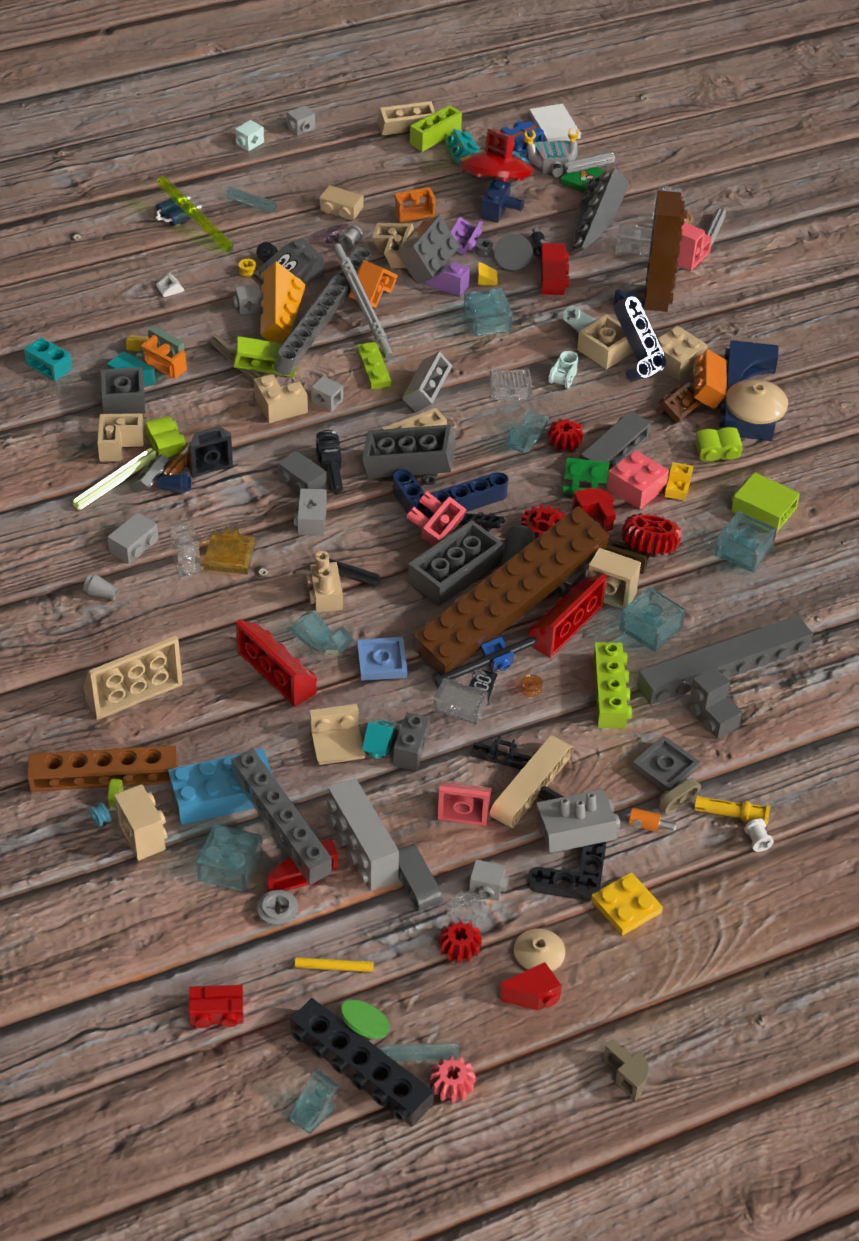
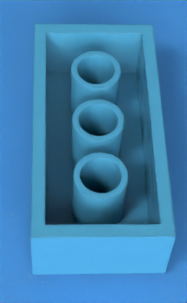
M264 748L255 750L272 774ZM240 754L168 770L170 789L181 825L255 808L232 776L231 759Z

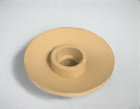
M531 929L522 933L515 941L514 957L517 963L525 970L546 962L551 971H554L562 964L565 958V946L555 933L546 929Z

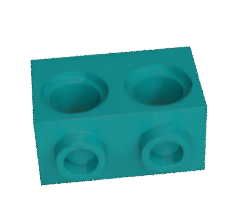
M42 337L24 349L26 365L55 382L73 369L71 354Z

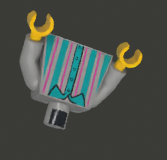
M569 128L568 138L570 142L568 140L534 142L533 144L536 136L535 131H531V137H528L527 132H525L523 140L525 143H528L526 147L530 163L538 167L543 174H553V176L559 177L566 173L564 171V164L575 161L577 158L578 143L576 139L579 136V129L577 128L576 134L573 135L570 133L571 128Z

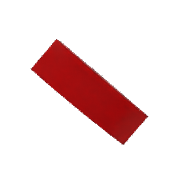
M333 839L322 841L321 844L332 858L331 870L338 869V852ZM290 857L267 876V892L273 890L288 891L309 885Z

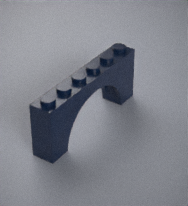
M730 340V346L725 348L724 359L728 360L726 361L727 391L735 383L753 376L767 373L775 374L779 345ZM726 397L723 399L725 401L721 402L720 413H724V415L721 414L719 427L737 428L740 438L773 440L775 422L754 424L743 421L729 411L726 406Z

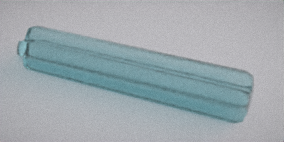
M231 187L227 189L226 196L229 199L274 213L277 209V204L274 201Z
M456 1042L379 1047L381 1051L394 1061L449 1059L451 1055L453 1058H458L459 1055Z

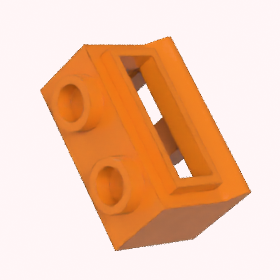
M430 187L394 193L395 215L399 223L435 216L436 197ZM421 198H425L424 203H420ZM411 200L413 205L403 206L404 201Z
M153 335L140 345L143 348L144 363L154 367V370L166 374L168 378L176 379L187 370L185 351L181 350L170 358L166 356L170 352V345L163 344L157 348V336Z

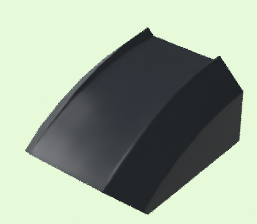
M219 426L194 434L187 450V467L193 478L233 467L230 432Z

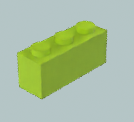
M448 105L410 126V144L423 152L447 139L453 129L461 131L462 112Z
M238 336L234 349V368L254 369L258 372L282 375L275 371L274 365L279 349L283 344ZM296 367L290 374L282 376L294 377Z

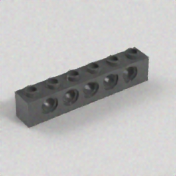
M252 748L232 758V776L308 884L311 885L330 875L332 867L331 856L255 750Z

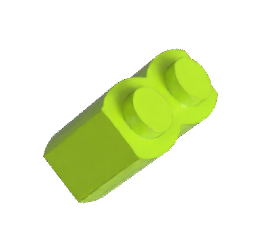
M170 416L145 422L147 439L157 452V457L161 454H164L167 458L178 455L183 450V447L186 446L183 434H179L177 423L175 420L172 421Z
M737 428L704 429L696 432L695 445L701 461L711 462L720 458L733 460L741 457L743 446Z

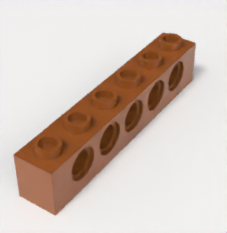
M164 745L159 747L29 754L28 781L30 791L107 788L112 779H121L123 787L141 784H170L168 770L178 768L176 746Z

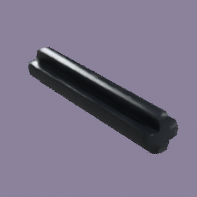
M329 559V563L337 562L340 576L374 587L378 586L380 582L379 574Z

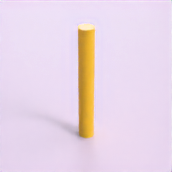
M296 957L295 968L373 972L374 962Z

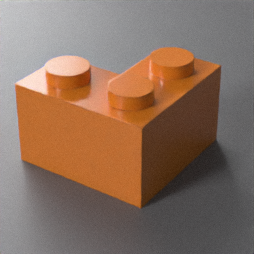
M363 260V263L357 270V276L372 307L376 308L383 291L391 294L398 275ZM350 287L349 297L357 300Z

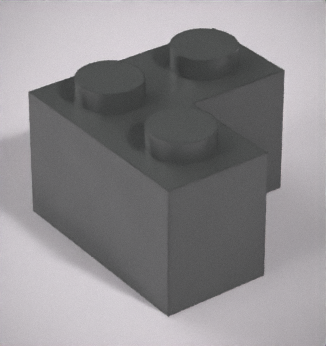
M713 667L693 678L688 709L691 715L696 717L708 732H711L719 739L739 728L742 711L727 697L730 681L716 667Z

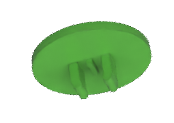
M348 1000L343 1003L340 1009L343 1021L362 1036L381 1039L390 1030V1024L384 1014L366 1002Z

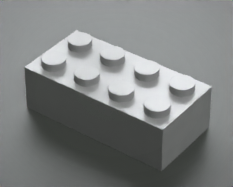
M354 778L329 787V798L326 799L329 814L326 815L328 824L331 828L336 829L338 841L341 846H345L348 850L347 855L351 864H356L361 882L363 884L366 883L370 891L398 881L399 850L357 779Z

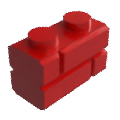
M243 985L190 986V1026L195 1025L198 1028H208L210 1025L222 1024L225 1027H234L237 1024H244Z

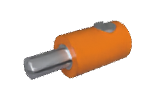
M632 808L628 824L635 828L658 832V828L675 831L677 826L674 822L662 820L661 814Z

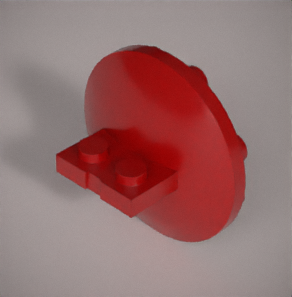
M487 129L485 151L471 153L460 158L462 171L472 173L476 177L488 175L498 177L500 181H509V178H513L516 181H524V178L530 177L533 173L531 165L512 155L514 137L503 134L495 129Z

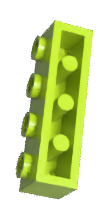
M595 642L593 664L598 728L626 729L627 719L632 717V706L627 705V701H630V687H626V683L629 682V670H625L624 667L627 666L628 655L627 652H623V643Z

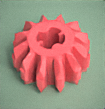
M451 1055L449 1061L440 1058L438 1065H433L431 1076H429V1084L432 1086L434 1095L440 1094L442 1102L446 1098H451L450 1100L454 1104L457 1097L464 1101L466 1095L473 1092L476 1076L472 1072L471 1064L464 1065L463 1057L455 1061Z

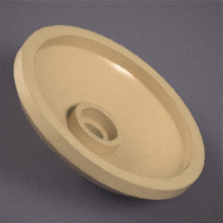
M746 379L735 383L729 388L726 394V406L734 416L743 421L754 424H767L775 422L785 415L788 408V399L783 390L769 381Z

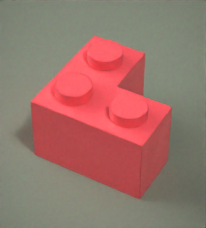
M684 223L682 225V240L679 243L680 254L677 257L678 266L692 271L710 253L712 236L705 234V231Z

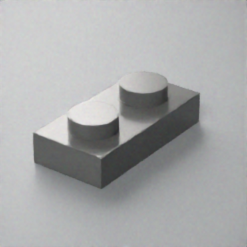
M161 454L152 459L129 487L134 492L150 488L154 483V477L159 476L165 470L163 466L168 461L167 457Z

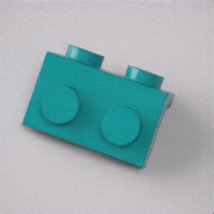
M453 129L446 139L445 145L457 164L460 163L462 156L480 152L478 145L473 140V136L467 131L461 132Z

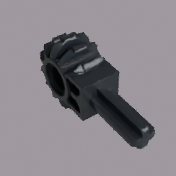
M335 430L320 431L316 435L318 460L321 468L327 471L331 491L339 493L343 490L339 471L342 464L339 436Z

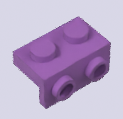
M458 218L450 231L460 246L456 250L458 253L464 255L467 249L469 251L472 250L477 242L475 240L478 239L483 231L480 229L483 224L482 221H479L475 227L463 218Z

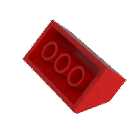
M600 574L584 578L577 585H573L567 595L559 598L555 606L551 610H547L542 619L532 624L529 628V637L532 636L537 639V643L531 647L551 658L603 607L607 575Z
M243 620L236 621L237 653L294 707L317 693V678L312 671H308L297 657H293L283 644H279L269 631H265L259 624Z

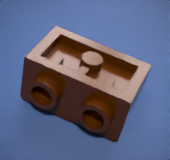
M687 382L684 386L679 384L671 391V396L665 395L658 402L660 406L655 411L660 413L664 409L678 423L702 402L694 398V388L690 382Z

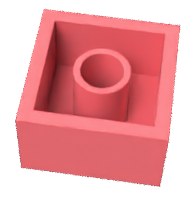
M634 450L609 470L607 490L640 510L666 489L669 470L639 451Z

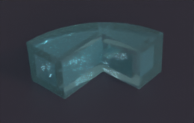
M527 408L520 427H511L504 446L521 453H527L540 439L550 416Z
M315 610L303 614L289 628L304 644L327 655H340L354 641L344 626L331 631Z

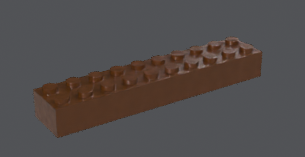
M577 506L414 634L412 648L440 675L458 668L478 652L481 645L493 640L589 563L599 548L605 550L610 535Z

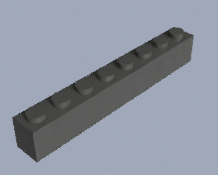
M797 615L639 670L637 686L650 705L664 702L669 698L684 695L691 691L693 678L713 667H716L728 678L746 673L748 670L759 666L763 667L779 659L783 660L793 654L805 652L810 648L813 633L800 616Z

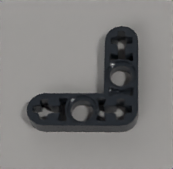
M606 842L583 846L579 873L535 867L528 873L527 886L536 893L591 901L592 894L600 890ZM592 845L597 846L596 855H591ZM587 864H595L599 869L589 871L585 866ZM536 878H542L541 882H536ZM559 880H566L570 883V886L562 888L557 885V882ZM575 883H578L577 889L574 888ZM586 885H590L591 890H586Z

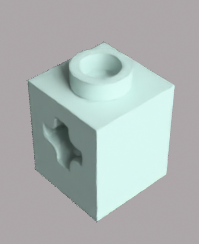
M252 120L235 129L236 144L250 151L264 143L263 127Z

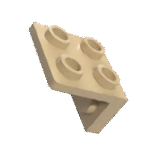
M357 704L310 710V731L318 765L365 758L359 730Z

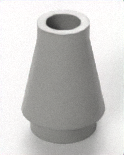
M90 574L84 583L83 591L87 592V595L107 598L114 601L119 588L114 587L97 574L94 576Z

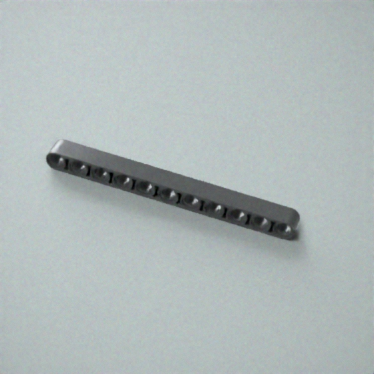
M356 247L348 258H350L356 273L363 260L369 262L371 252L365 247ZM342 268L338 270L279 349L274 365L275 371L279 374L288 375L294 370L350 293L351 286Z

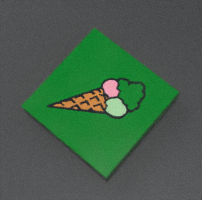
M594 167L569 174L565 173L561 177L560 184L585 192L587 182L593 177L600 176L606 170Z

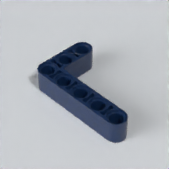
M403 469L396 471L393 475V493L407 515L413 507H416L417 510L428 518L433 517L434 513L419 503L425 492L412 473ZM495 472L430 494L442 503L448 497H451L467 509L466 512L504 500L508 494L509 478L502 472Z

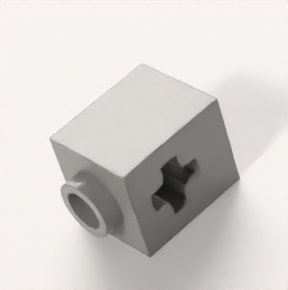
M259 284L235 287L236 295L233 296V304L235 308L238 307L240 315L263 312L261 307L263 296Z
M322 376L311 386L312 403L332 412L343 402V385Z

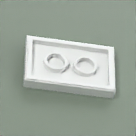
M563 104L529 109V115L535 125L544 130L543 138L545 142L570 141L568 138L569 128H571V134H576L577 126ZM579 131V136H578L577 139H580V138H581V133H580V131Z

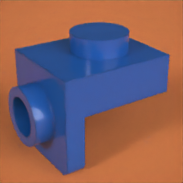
M500 637L481 645L480 649L483 655L486 656L507 646L503 638ZM509 652L493 659L491 664H489L491 671H504L510 668L514 661V653Z

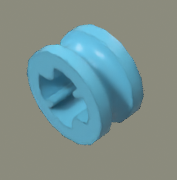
M99 802L97 807H89L91 817L98 827L103 826V822H111L110 814L102 802Z

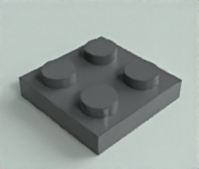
M664 735L632 763L634 770L664 792L671 791L677 787L683 779H687L700 767L699 760Z

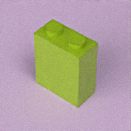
M754 472L749 479L746 478L740 490H736L731 497V502H733L731 512L777 533L797 509L800 493Z

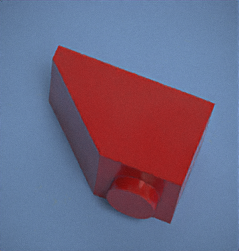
M543 962L501 982L499 999L502 1002L539 1010L544 1007H551L560 1000L562 985L546 962Z

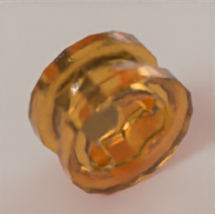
M537 675L525 676L522 679L523 694L528 697L539 696L542 692V679Z

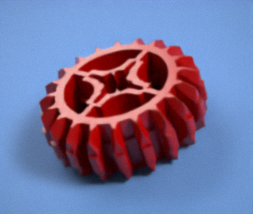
M633 514L627 517L622 527V540L626 542L625 544L631 546L632 549H638L639 552L643 551L654 555L671 554V552L676 551L680 544L681 532L677 524L671 522L670 519L656 516V514Z

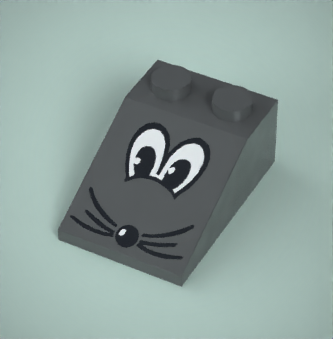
M302 237L287 243L254 272V276L263 284L264 280L261 279V273L277 261L306 284L324 276V257Z

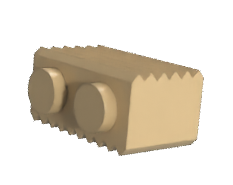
M329 185L324 193H322V196H320L321 212L324 211L325 213L334 214L335 216H341V218L353 221L363 209V195Z

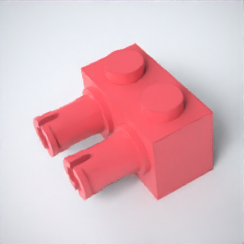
M427 491L419 503L434 513L433 517L428 518L417 510L416 507H413L406 518L421 528L420 538L433 547L452 533L463 519L467 509L451 497H448L442 503Z

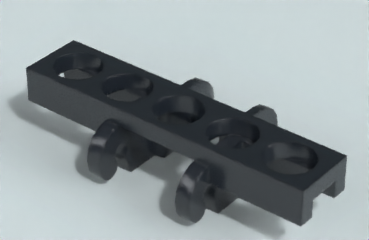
M483 512L478 514L465 513L458 525L464 526L472 520L489 532L492 528L500 529V524L505 523L504 516H495L494 513L484 515Z
M498 736V739H495L491 746L474 742L473 748L470 751L471 757L521 770L526 765V763L522 762H529L532 758L515 753V748L517 747L515 739L509 742L501 740V736ZM499 745L510 747L509 753L498 751ZM503 755L506 759L499 760L497 757Z

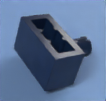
M493 179L481 202V219L498 223L506 208L522 212L524 200L510 197L511 183Z

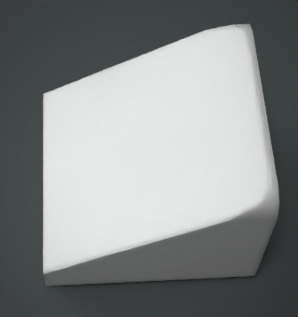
M170 272L155 284L164 297L184 291L179 281Z

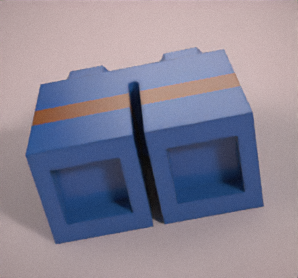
M517 121L513 128L503 127L500 130L503 134L514 137L513 151L523 154L527 153L526 146H528V143H525L523 140L525 132H527L528 137H531V131H535L536 136L533 144L534 142H543L544 130L531 121L525 123Z

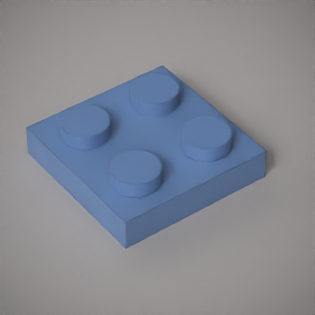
M403 637L357 640L361 681L407 678Z

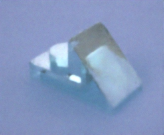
M314 1071L289 1119L307 1133H313L335 1110L336 1105L331 1101L340 1086L321 1071Z

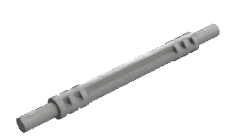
M340 243L335 244L334 250L340 260L339 265L351 286L376 342L380 344L386 358L392 357L393 353L387 342V335L374 312L350 258L346 256Z

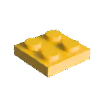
M632 872L604 887L597 893L592 894L591 897L593 904L622 936L659 915L663 910V906Z

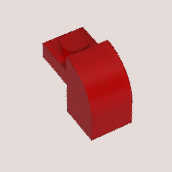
M597 488L575 491L572 503L573 510L579 506L592 519L597 518L606 532L613 530L614 521L616 520V513L613 509V496Z

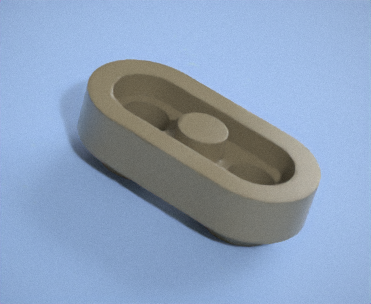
M694 778L683 779L677 787L671 791H665L660 796L659 808L666 815L672 814L693 800L699 793L701 785Z

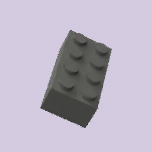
M451 424L369 430L362 459L368 478L390 477L396 471L402 469L410 471L412 475L451 472L456 445Z
M471 520L408 563V582L440 606L501 563L503 543Z

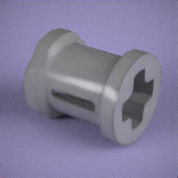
M351 225L346 233H342L339 236L341 246L345 249H351L356 241L363 238L361 228L357 225Z

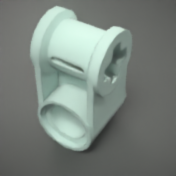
M569 306L563 312V319L578 333L597 321L575 306Z
M565 351L560 354L555 366L550 371L548 383H557L563 385L566 389L570 388L577 373L578 355L575 352Z

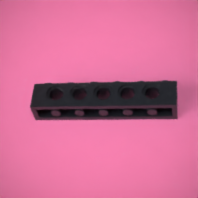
M311 998L290 1018L291 1035L299 1043L304 1042L318 1058L327 1060L337 1073L345 1074L351 1079L355 1087L360 1090L364 1089L378 1105L386 1106L391 1110L395 1118L400 1122H406L413 1127L434 1105V1091L362 1035L352 1030L345 1022L315 999ZM336 1046H342V1047H344V1048H342V1049H336V1048H334V1047H336ZM355 1062H364V1064L358 1065ZM382 1077L384 1080L379 1081L375 1078ZM403 1093L405 1096L399 1097L396 1094Z

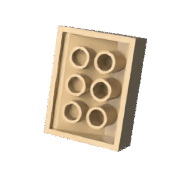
M173 636L89 670L83 689L85 702L97 720L182 686L178 637Z

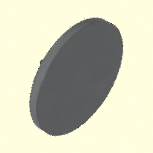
M509 234L498 241L494 254L500 267L508 271H519L530 263L533 249L529 240L524 236Z

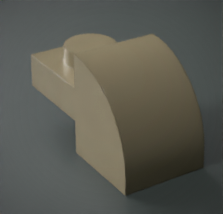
M612 1039L605 1045L603 1060L617 1072L615 1084L631 1099L636 1101L645 1089L648 1075L647 1059L641 1051L632 1057L625 1046L619 1045Z

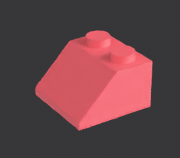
M442 782L439 787L438 820L486 826L491 788L455 782Z

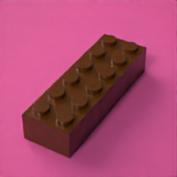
M657 191L645 282L644 310L668 312L669 304L673 303L675 273H677L678 268L677 257L680 254L679 243L682 240V225H684L685 201L681 200V192Z

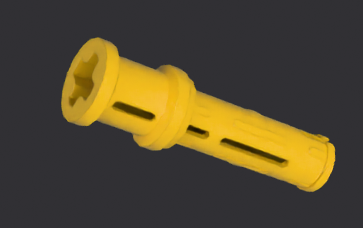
M697 795L694 811L741 818L740 821L745 823L754 819H763L767 826L770 804H766V806L750 804V801L747 800L746 802L743 801V803H736Z

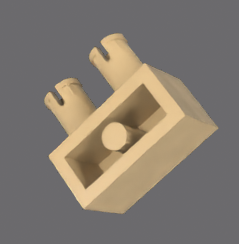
M319 551L316 553V564L310 565V574H306L307 587H312V590L309 591L310 604H315L316 613L343 610V593L337 562L329 563V554L326 551Z

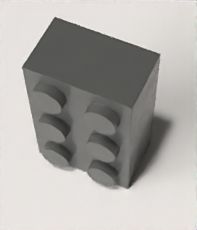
M438 215L424 220L399 248L397 254L415 282L420 283L433 279L460 246L442 217Z

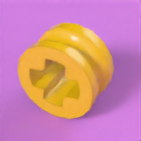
M252 259L241 260L239 262V274L243 277L254 276L256 262Z

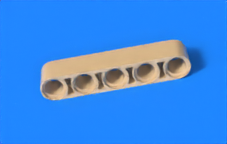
M551 735L494 802L490 810V817L513 828L537 800L541 787H547L568 762L573 753L574 746Z

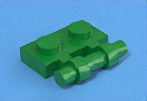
M567 458L564 479H570L573 482L572 486L563 485L562 494H570L573 497L575 491L588 489L579 487V481L592 482L591 488L597 489L598 483L607 484L609 462Z

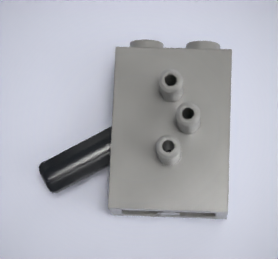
M541 787L538 796L544 801L537 802L538 823L550 853L617 839V829L620 828L619 816L613 813L612 799L606 797L603 789L563 797L549 787Z

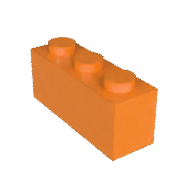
M706 349L702 355L699 354L694 360V398L715 409L727 394L726 360Z

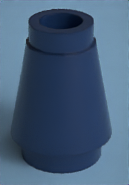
M182 472L159 477L158 486L160 490L185 494L186 491L191 490L192 480L190 474Z

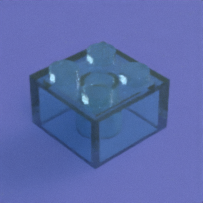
M502 288L464 293L463 313L473 337L510 332L512 330L513 312Z
M738 511L718 536L715 556L754 573L773 548L777 528Z
M649 587L622 610L619 629L656 652L683 628L686 609Z
M214 823L197 861L198 880L247 892L263 853L262 835Z

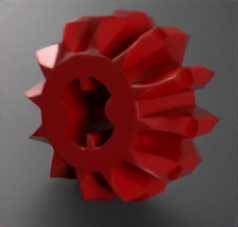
M559 418L558 422L553 421L548 430L549 444L554 446L555 450L562 449L563 452L565 450L572 452L573 448H579L583 440L581 425L577 424L576 420L569 421L568 418L566 420Z
M460 919L456 924L450 920L448 926L442 927L441 934L438 937V944L441 955H447L448 961L455 958L458 964L461 963L462 959L470 963L472 956L477 957L479 954L482 938L479 928H473L472 921L463 924L462 919Z

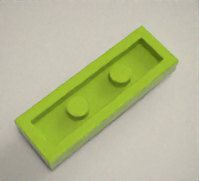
M377 342L357 345V353L371 390L391 387V379Z

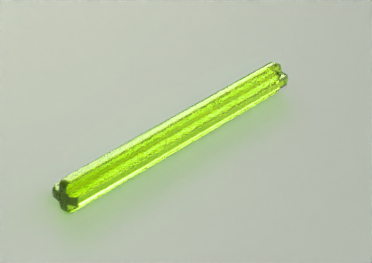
M163 175L157 179V184L225 252L233 250L234 244L178 188Z

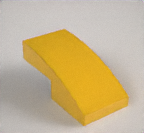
M672 463L665 497L686 501L693 466Z

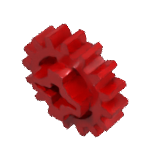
M542 504L539 505V508L531 506V511L525 510V515H522L521 525L529 527L534 532L535 539H537L565 517V512L559 513L558 507L551 509L550 504L547 508L543 507Z

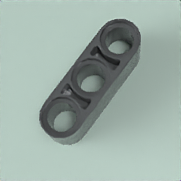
M411 844L398 849V878L415 909L421 911L442 903V894L439 886L416 845Z

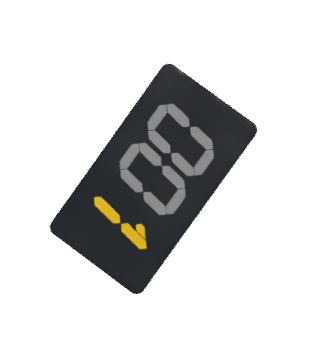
M480 669L475 670L465 699L487 704L498 674Z

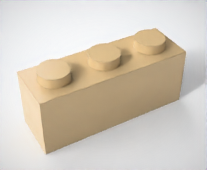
M432 101L382 107L377 119L381 135L410 132L412 124L435 113Z

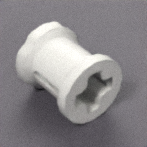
M754 819L748 822L744 828L745 833L750 835L752 848L756 852L765 851L774 843L772 836L766 832V824L763 819Z

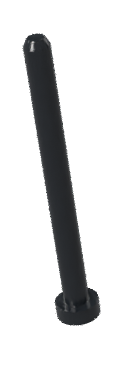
M531 636L442 675L437 672L432 675L433 681L437 689L444 688V683L487 666L497 657L509 652L515 654L534 646L537 643V639Z

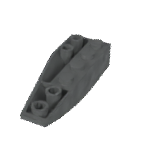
M616 168L604 171L600 176L593 177L587 182V188L581 196L582 200L578 207L569 252L571 255L591 245L606 230L615 217L630 183Z

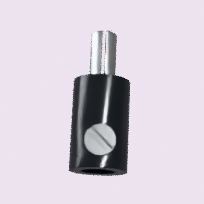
M534 227L530 240L534 255L541 257L542 243H546L544 234L539 232L537 227Z

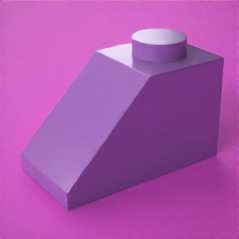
M451 262L443 266L433 279L427 280L426 285L460 297L469 287L470 268Z

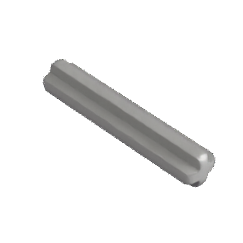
M610 152L567 162L564 164V171L569 174L615 162V155Z
M719 208L716 210L706 232L707 235L712 236L711 246L725 219V209L721 210Z

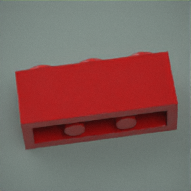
M542 243L541 285L543 295H565L566 287L569 288L570 276H566L569 275V264H566L569 262V252H565V244Z

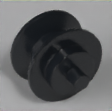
M262 242L256 250L258 258L264 262H267L278 252L276 246L270 242Z

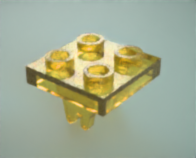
M226 526L224 533L212 532L204 560V570L248 575L256 545V537L240 535L237 527L230 531L229 527Z

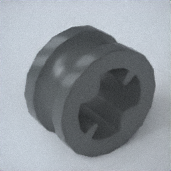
M485 238L479 239L476 242V253L483 257L490 256L493 252V242Z

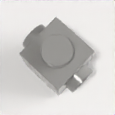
M305 105L287 112L286 124L288 129L297 136L315 129V113Z
M476 860L470 879L469 894L480 896L483 899L499 901L501 891L506 892L509 877L505 876V866L495 862Z

